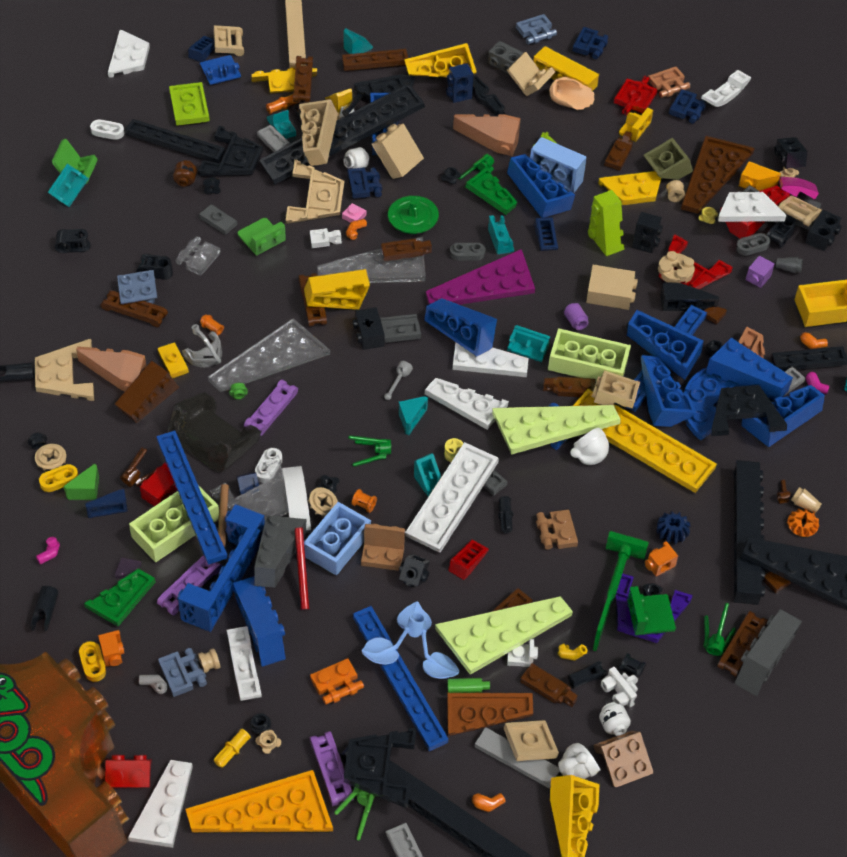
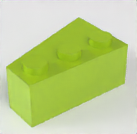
M613 190L594 196L588 229L589 237L595 241L606 256L624 250V244H621L620 237L623 236V230H620V222L623 221L622 203Z

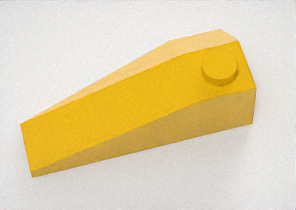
M468 43L404 59L409 76L447 77L449 75V67L468 63L473 74H477Z
M573 775L551 777L550 802L562 857H585L588 846L587 834L588 831H592L593 813H597L599 806V784Z

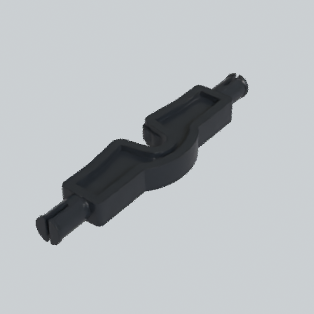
M477 75L473 76L472 91L475 93L476 100L480 104L487 106L495 116L499 114L507 115L505 113V106L495 94L486 95L489 93V87Z

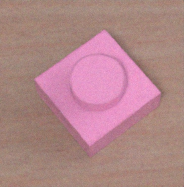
M353 203L342 213V219L350 223L363 219L366 216V210Z

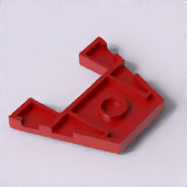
M674 235L668 252L674 251L680 254L687 247L688 241ZM718 260L708 270L694 262L695 270L692 279L685 283L686 281L680 283L701 289L730 274L733 267Z

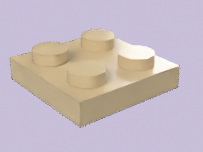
M545 720L505 723L504 731L516 761L557 758L559 752Z

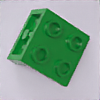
M638 586L630 587L627 602L635 635L674 632L676 626L668 595L643 596V594H640Z

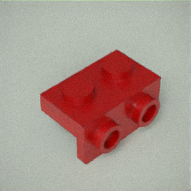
M111 755V759H107L105 763V787H150L152 759H147V755H134L133 759H125V755Z

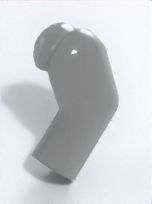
M139 675V685H150L158 694L166 692L168 688L167 683L160 675Z

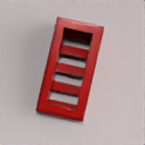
M471 540L450 560L449 572L465 580L489 549Z

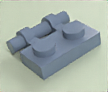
M545 14L516 23V29L523 38L530 36L526 38L527 44H536L540 40H549L557 35L555 29L550 30L552 23Z
M192 648L186 649L184 651L186 656L180 658L177 651L158 659L173 697L193 690V681H197L200 687L207 685L206 674L198 664L199 658L197 654H194ZM191 666L192 672L187 673L185 667Z

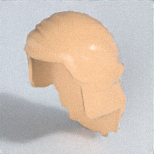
M568 77L558 78L554 80L549 89L551 99L555 103L568 108L582 110L590 107V104L593 105L594 92L591 91L592 89L575 79Z

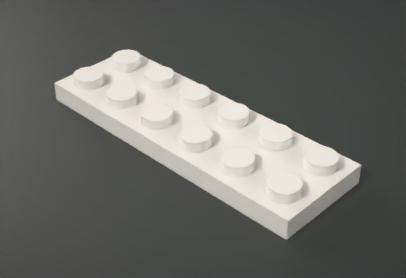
M464 442L405 532L406 537L441 553L498 464L499 458Z

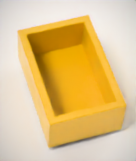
M847 280L798 286L794 300L805 327L847 322Z

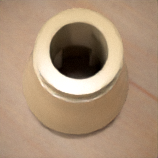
M800 487L791 499L794 505L814 513L818 511L822 504L805 488L802 489Z

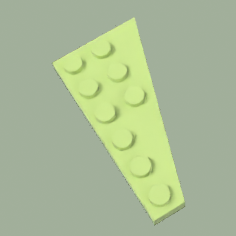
M614 405L492 408V414L511 455L586 434L595 428L604 429L620 424V417Z
M560 596L435 624V629L471 675L572 616L573 611Z

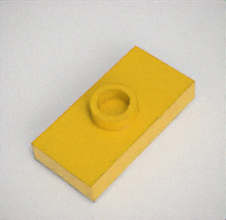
M175 342L157 348L158 354L172 378L189 373L188 367Z

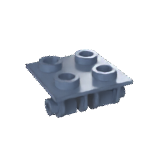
M154 270L117 276L121 304L137 301H146L154 304V299L157 298Z

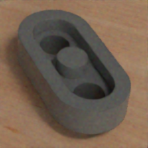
M762 233L741 238L737 242L736 251L744 256L765 251L769 247L770 238Z
M455 243L450 247V256L457 261H478L485 257V246L481 243Z

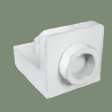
M530 639L529 645L522 644L510 651L507 656V666L529 667L533 663V659L538 657V647H534V639Z

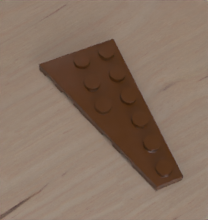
M705 136L681 210L698 214L750 158L755 148Z

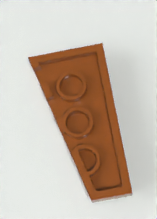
M448 693V736L533 716V693Z

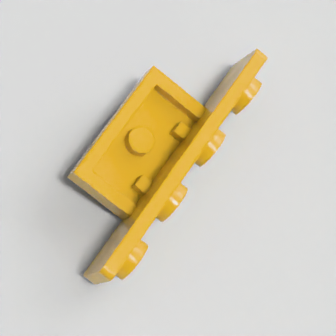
M290 68L287 71L276 69L268 73L256 71L254 74H251V82L269 81L270 94L294 92L296 68ZM313 68L312 77L317 76V68Z

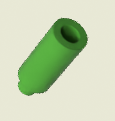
M482 678L448 679V693H482V690H490V681H482Z

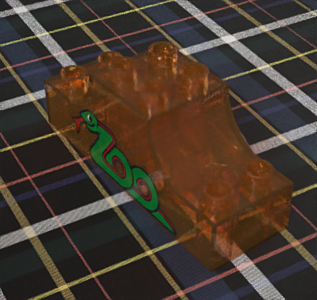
M44 652L40 656L26 662L0 664V782L67 857L112 856L128 842L122 825L129 818L119 806L122 800L106 781L97 788L95 787L101 763L108 753L115 748L109 731L116 725L105 711L109 707L106 700L93 686L85 691L78 682L81 679L80 673L67 658H64L57 664L47 652Z

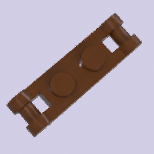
M296 56L293 102H298L299 100L310 102L313 56H308V58Z
M311 273L310 276L298 275L309 327L314 326V324H327L325 308L307 306L304 293L308 278L317 276V273Z
M112 290L108 292L107 299H104L100 305L106 311L112 310L151 323L154 327H160L162 319L168 314L164 307L146 301L121 304L119 292Z
M749 611L717 667L722 670L724 668L731 672L730 674L736 677L744 663L741 661L743 654L746 650H751L749 649L755 638H759L758 635L763 626L766 627L768 620L765 618L760 619L755 616V613ZM729 658L735 660L736 663L733 664V663L729 662V661H728Z

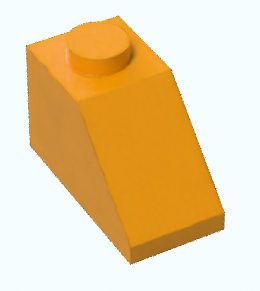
M749 161L741 174L739 186L746 189L750 185L758 191L778 186L781 173Z

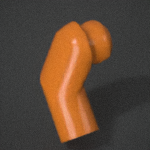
M366 220L352 221L346 230L347 237L355 240L358 235L357 229L367 226Z
M806 332L800 336L801 342L809 349L826 348L828 346L826 338L816 339Z
M479 793L474 794L472 797L474 806L486 812H491L506 802L501 793L492 798Z

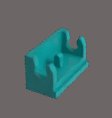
M67 164L48 193L70 207L89 178Z
M494 215L489 216L488 231L497 255L514 252L513 241L507 231L504 216L501 215L498 222H495Z
M515 325L509 339L510 343L507 351L542 362L549 349L550 336Z

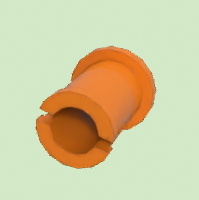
M205 314L200 320L203 328L214 331L217 335H220L224 330V326L215 321L211 315Z

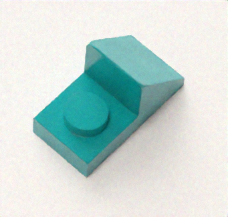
M288 110L267 117L270 125L285 139L296 136V129L289 121Z

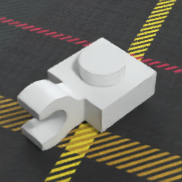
M327 228L310 230L312 248L330 246L329 242L333 244L342 243L340 230L328 232Z

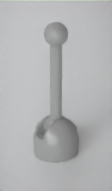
M406 361L399 362L396 369L398 377L389 392L384 395L385 400L392 398L391 394L401 377H407L411 373L413 367L410 363Z

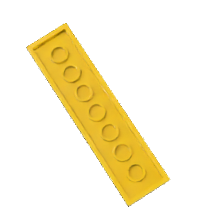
M587 389L573 406H598L599 404L594 403L593 391ZM613 404L620 417V424L602 429L608 442L696 493L715 470L717 464Z

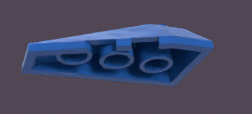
M642 355L641 364L648 411L653 426L672 427L694 416L696 410L688 394L684 395L680 389L681 385L679 382H675L671 378V372L660 357Z

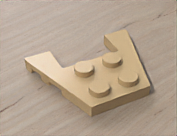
M295 160L293 177L310 179L306 208L288 206L286 223L340 215L344 181L328 173L319 172L314 167L301 164V161Z
M91 339L35 357L36 392L59 396L60 394L71 395V398L78 399V397H84L89 401H94L93 383L74 384L73 358H78L76 348L78 346L92 347Z

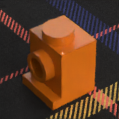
M666 541L663 543L662 548H656L650 552L648 559L645 560V566L657 577L676 566L678 555Z
M119 630L98 635L105 666L120 665L122 663L121 655L125 653Z

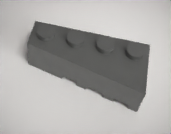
M266 516L255 563V586L276 587L285 573L286 566L290 565L292 557L296 552L295 528H303L304 540L306 539L307 519Z
M781 609L776 615L772 614L766 624L768 627L763 626L758 635L759 639L755 638L749 649L751 650H746L743 654L741 661L744 663L735 684L757 696L763 683H766L773 668L777 666L782 655L796 636L802 621Z

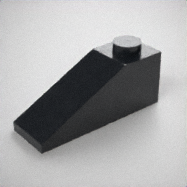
M682 283L662 284L660 296L663 311H687L691 305L704 311L707 308L718 306L719 296Z

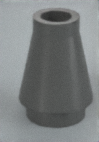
M799 256L777 258L776 268L794 274L801 273L803 259L799 258Z

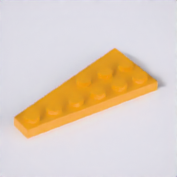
M313 770L185 809L192 832L333 831V826Z

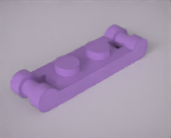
M281 379L277 387L254 414L246 419L244 427L249 430L253 429L256 434L262 436L296 396L298 387L290 386Z
M203 555L158 598L157 604L167 608L171 615H175L179 611L177 596L180 590L184 589L187 583L201 588L212 576L219 573L222 565L218 562L208 565ZM172 597L175 598L173 602L170 601Z
M328 731L319 737L316 735L311 736L310 743L333 807L339 805V802L344 801L352 793L349 784L344 783L345 770L332 733ZM323 744H327V745H328V746H325V747H322V748L320 747V745H323ZM342 787L344 792L336 794L335 789Z

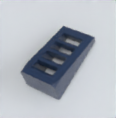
M207 36L200 38L188 49L189 58L204 62L215 48L214 39Z
M553 217L536 218L534 228L540 251L558 250ZM544 243H552L553 245L544 246Z
M124 489L85 503L88 518L128 511Z

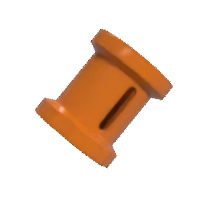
M361 489L355 492L352 499L353 506L358 505L366 509L368 513L373 511L377 502L376 496L371 497L363 493Z

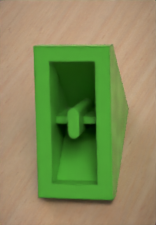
M93 464L64 486L65 495L68 500L97 499L99 473L96 464Z

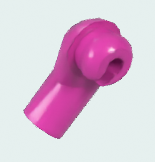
M809 372L806 375L808 386L812 385L821 393L827 394L829 385L820 383L815 372Z
M49 537L46 540L48 544L46 551L36 555L40 565L57 556L60 543L56 537Z

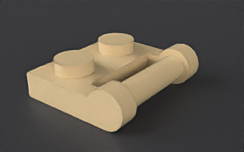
M214 26L215 52L234 53L237 56L244 55L242 28ZM231 35L235 36L236 45H231Z
M792 195L778 206L785 214L803 222V225L808 227L818 218L822 211Z

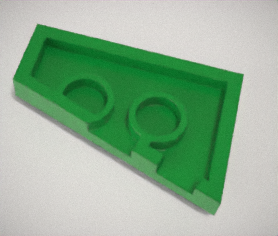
M488 167L466 182L465 187L505 215L517 205V201L508 190L501 187L497 177H493L490 174L491 170Z
M137 569L118 581V584L110 590L106 589L101 592L99 597L85 602V608L119 627L156 583L155 578Z

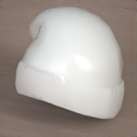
M595 428L573 444L574 448L571 449L570 454L572 457L578 458L583 464L596 465L602 462L608 454V439L601 428Z
M574 743L567 747L563 758L558 762L559 771L563 776L573 775L586 779L595 776L600 771L593 756L580 743Z

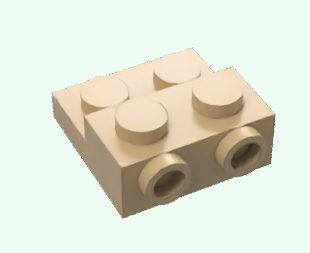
M604 370L602 377L598 376L592 394V397L595 398L594 403L599 405H613L617 403L623 407L633 408L640 382Z

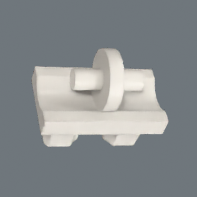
M615 667L609 669L608 676L601 680L602 689L607 693L615 689L617 694L613 695L612 700L617 704L627 705L629 708L635 705L634 699L637 697L635 692L638 690L635 684L638 678L635 675L628 677L626 673L621 675Z

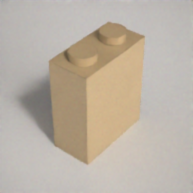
M404 123L390 125L387 128L388 131L376 137L377 140L372 144L392 179L403 177L424 159Z
M593 265L586 303L629 310L630 303H634L636 294L632 292V290H636L638 279H634L635 271Z

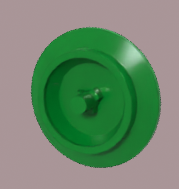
M421 196L402 197L396 200L388 210V219L395 229L409 234H418L430 230L435 226L439 218L436 205L429 199Z

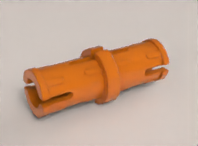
M293 94L266 104V109L269 114H272L282 109L286 110L288 107L300 103V100L293 102Z

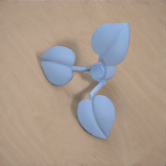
M418 601L407 606L398 615L397 623L404 629V632L394 646L385 638H373L362 649L363 655L372 662L384 665L391 664L399 658L396 649H398L407 633L411 637L422 635L424 656L427 659L423 662L424 671L429 676L438 679L449 678L459 674L456 664L445 654L434 652L429 656L426 631L431 627L432 622Z

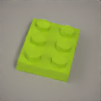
M202 82L169 86L176 126L210 121Z

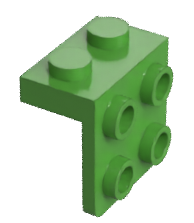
M63 139L54 155L52 163L59 173L69 164L90 178L98 159L95 155L80 157L69 141Z
M262 218L239 230L238 237L257 256L286 240L285 225L282 222L273 225L267 218Z

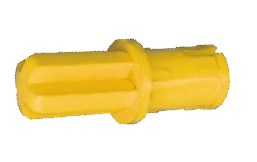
M240 729L230 742L227 741L225 743V747L214 758V762L218 767L223 768L234 755L239 754L241 747L251 738L248 732Z

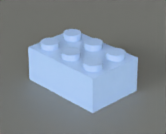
M542 137L531 149L530 158L541 166L540 170L551 174L555 182L562 183L566 191L574 193L583 182L587 157Z
M337 502L304 541L305 558L337 576L364 543L365 524H371V520Z

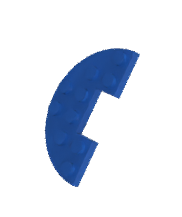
M707 367L697 372L689 380L684 391V395L688 394L696 410V414L686 419L685 422L700 441L711 433L716 412L715 406L718 403L721 388L739 387V384L731 380L727 382L722 380L721 376L707 374Z

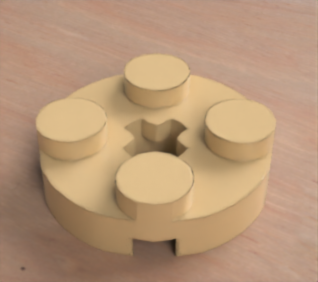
M670 251L666 256L662 257L658 266L661 278L668 283L684 281L687 283L692 279L695 270L692 258L674 251Z

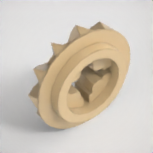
M57 444L44 445L37 450L35 462L44 471L47 469L53 470L66 463V451ZM54 455V458H55V459H51V460L48 462L47 457H48V458H51V456Z
M322 487L314 489L309 494L310 497L308 499V502L311 504L310 509H314L316 511L315 515L320 514L322 518L338 502L336 496L330 490ZM325 498L324 506H320L321 500Z

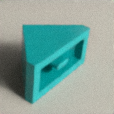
M347 28L344 29V49L349 54L364 53L373 48L365 37Z
M424 396L399 402L398 414L405 434L410 435L427 411V397Z
M433 453L414 461V478L427 497L430 496L441 479Z

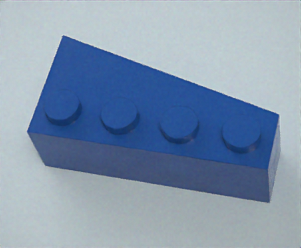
M526 154L510 158L507 174L541 218L571 210L575 198L573 192L566 191L564 189L565 186L560 182H555L551 174L540 170L541 166Z
M443 298L426 306L424 321L478 357L492 349L497 323L496 318Z

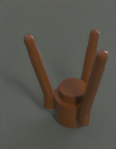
M143 447L139 450L127 470L120 476L122 482L129 487H132L134 484L138 487L145 479L154 474L155 470L141 478L139 477L141 473L136 466L147 452V449Z

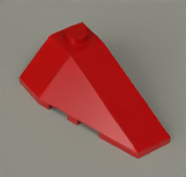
M777 185L759 191L764 192L777 206L790 197L788 192ZM766 221L725 223L730 233L741 239L753 235Z

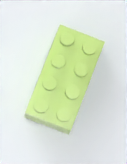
M558 329L550 354L548 370L579 378L595 379V381H597L598 376L602 377L604 370L624 376L631 345Z
M199 486L213 522L219 519L218 505ZM178 491L129 523L131 537L155 563L195 536Z

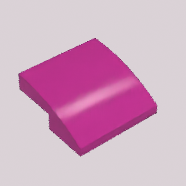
M780 177L779 179L781 189L797 197L800 191L813 199H816L819 194L816 185L804 179L795 177Z

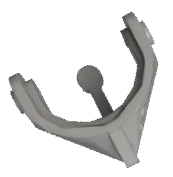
M192 325L193 334L198 335L206 347L199 351H192L189 348L182 350L184 358L192 365L203 368L221 363L222 347L218 335L211 331L208 335L213 342L210 343L207 337L200 331L199 325ZM203 356H213V358H204Z

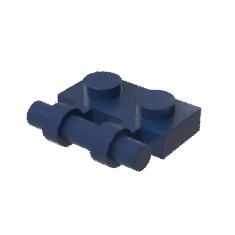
M583 27L573 45L572 51L588 56L589 52H592L593 59H598L603 53V48L607 46L609 37L606 34L598 36L597 30Z
M682 89L672 104L669 114L681 119H685L687 115L690 117L689 122L694 124L699 120L701 112L705 110L707 101L703 99L698 100L696 99L697 94Z
M365 167L348 169L353 199L370 197V192H374L376 197L382 196L381 191L383 189L381 183H379L380 175L376 168H371L370 172H366Z

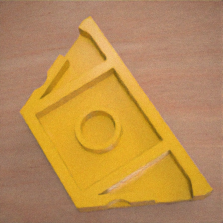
M655 171L603 177L599 178L598 184L600 186L604 185L608 191L613 190L621 200L622 205L656 201L661 178Z

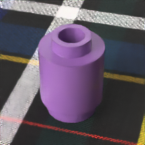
M572 303L566 307L564 315L571 326L576 330L586 328L589 323L588 317L578 303Z

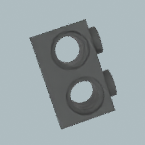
M499 41L488 52V64L508 73L507 69L523 52Z

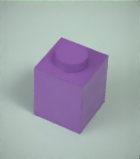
M758 256L748 268L746 281L761 288L771 277L775 264Z

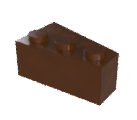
M151 361L115 405L122 413L138 423L174 393L179 386L166 370Z

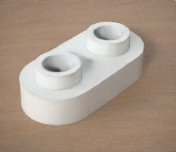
M95 120L90 125L91 133L98 137L117 140L124 136V127L120 123Z
M269 448L264 451L255 468L259 482L268 483L274 479L282 463V453L279 449Z

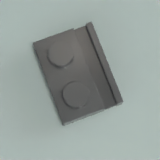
M417 314L381 318L385 343L421 339Z

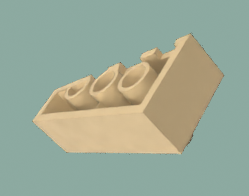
M331 99L299 104L301 110L300 118L302 120L303 152L311 166L327 164L338 113Z

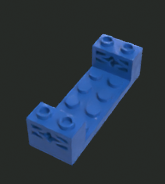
M236 504L231 511L227 512L225 522L227 525L228 542L237 545V547L230 552L226 566L221 567L219 578L211 584L209 591L187 583L186 587L181 589L177 596L181 621L209 632L212 631L234 593L232 583L243 578L258 552L265 525L264 515Z

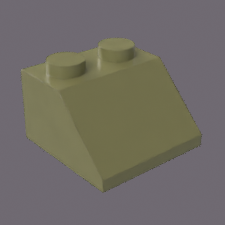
M673 138L643 155L660 178L679 180L693 172L688 156Z

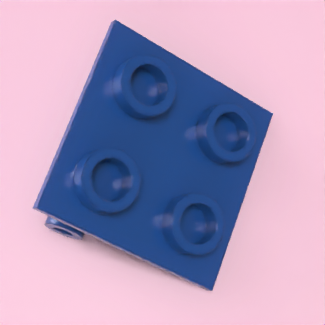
M231 55L200 62L210 85L241 77L238 70L239 64L234 62Z

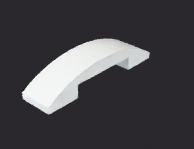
M737 70L729 76L725 84L715 91L710 89L702 95L701 99L716 107L725 105L744 89L751 80V77Z
M302 466L282 468L289 517L307 519L306 533H311Z
M248 627L227 630L240 701L262 697Z

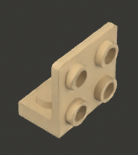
M527 52L523 53L507 69V72L526 96L539 90L555 73L552 67L547 70L544 68L539 70Z

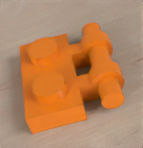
M348 658L310 675V679L318 694L328 693V695L322 697L325 705L331 702H339L340 698L349 694L352 696L358 690L364 688L361 680L355 683L352 682L357 679V673ZM342 685H345V687L342 688V689H339V690H336V689H335V688H338V687H340V686H342Z

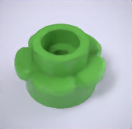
M235 383L230 386L229 395L234 397V399H242L247 395L248 389L243 383Z

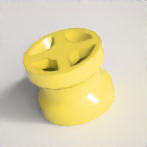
M452 438L445 443L444 456L447 461L452 462L463 445L461 440Z

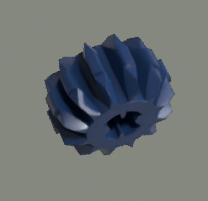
M673 511L669 514L664 512L662 518L658 519L656 531L660 534V539H666L668 543L672 541L676 545L678 541L683 543L685 538L689 536L691 525L690 522H687V516L681 517L680 512L678 514H674Z

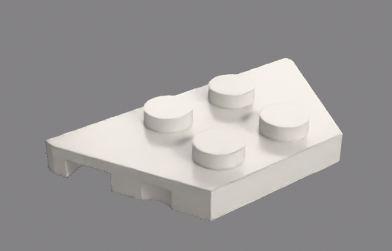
M120 30L109 66L108 77H114V74L119 72L128 74L133 71L144 70L150 49L149 42Z
M729 192L719 214L718 222L785 221L786 214L764 192Z

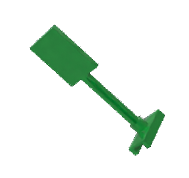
M613 531L609 532L605 549L618 552L619 558L597 628L593 651L597 652L610 605L616 596L626 561L630 556L644 560L649 542Z

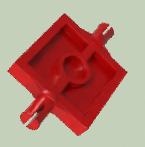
M644 76L641 81L626 79L614 99L615 104L624 107L622 110L623 115H627L631 109L644 113L650 106L658 89L647 84L650 80L648 76L647 78Z

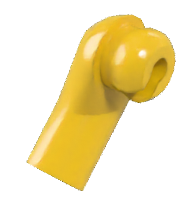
M561 644L558 647V655L563 659L576 661L588 652L586 646L582 644L574 650H570L569 645Z

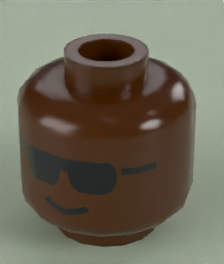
M188 160L178 162L173 173L174 181L182 187L192 185L196 178V166Z

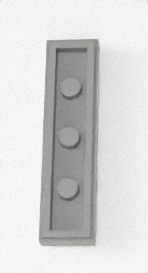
M486 727L475 743V748L549 789L551 787V777H557L560 773L559 767L544 759L516 761L508 739Z

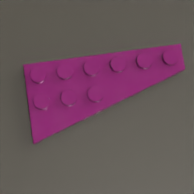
M521 249L427 290L426 298L428 305L441 298L461 305L535 293V286Z

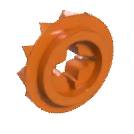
M798 508L797 511H792L787 520L789 529L794 534L802 537L814 535L820 526L819 518H816L815 514L808 512L807 509L803 511ZM803 518H805L806 524L804 525V527H802Z

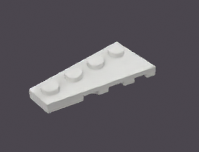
M458 343L455 344L453 370L527 377L528 358L493 347L477 357Z
M435 378L425 389V395L487 430L495 422L492 408H507L509 401L503 399L502 401L493 399V396L488 394L485 396L477 394L475 390L469 388L468 390L461 389L457 384Z
M170 760L128 837L129 841L173 848L191 776L192 763Z

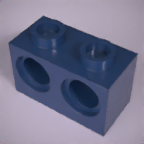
M468 63L449 67L446 93L453 103L472 99L474 74Z

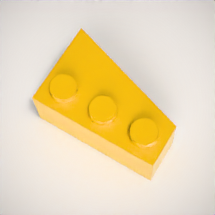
M366 269L309 277L304 288L307 306L359 310L370 287Z

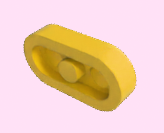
M66 464L43 473L39 478L41 489L45 492H53L63 488L78 476L77 468Z
M86 642L79 649L80 659L86 678L89 681L97 682L106 675L104 660L100 646L95 642Z

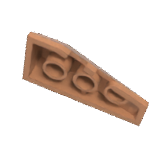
M455 114L453 129L496 153L513 156L518 144L520 118L505 114H499L498 117H490L489 114H484L483 117H476L473 114Z
M80 346L76 348L79 362L124 392L146 368L145 355L132 351L122 350L121 352H114L113 349L100 351L97 348Z

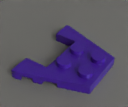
M622 573L616 593L617 631L658 643L666 632L635 635L627 602L629 589L634 577ZM677 590L674 591L670 604L674 622L690 604L693 595Z

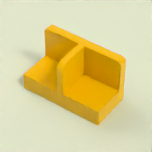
M647 108L642 115L629 112L626 123L619 130V135L623 136L626 131L631 132V140L636 142L651 123L653 110Z

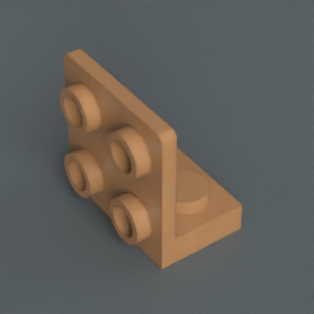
M365 524L361 566L399 571L404 555L405 529L397 526L388 527L378 524Z
M631 730L623 735L615 736L593 745L596 753L603 754L614 787H619L653 774L643 738L639 731Z

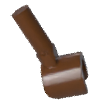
M781 480L782 492L777 493L779 504L788 503L790 491L786 489L785 480Z

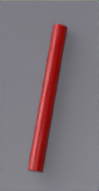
M295 528L301 610H308L309 599L303 528Z

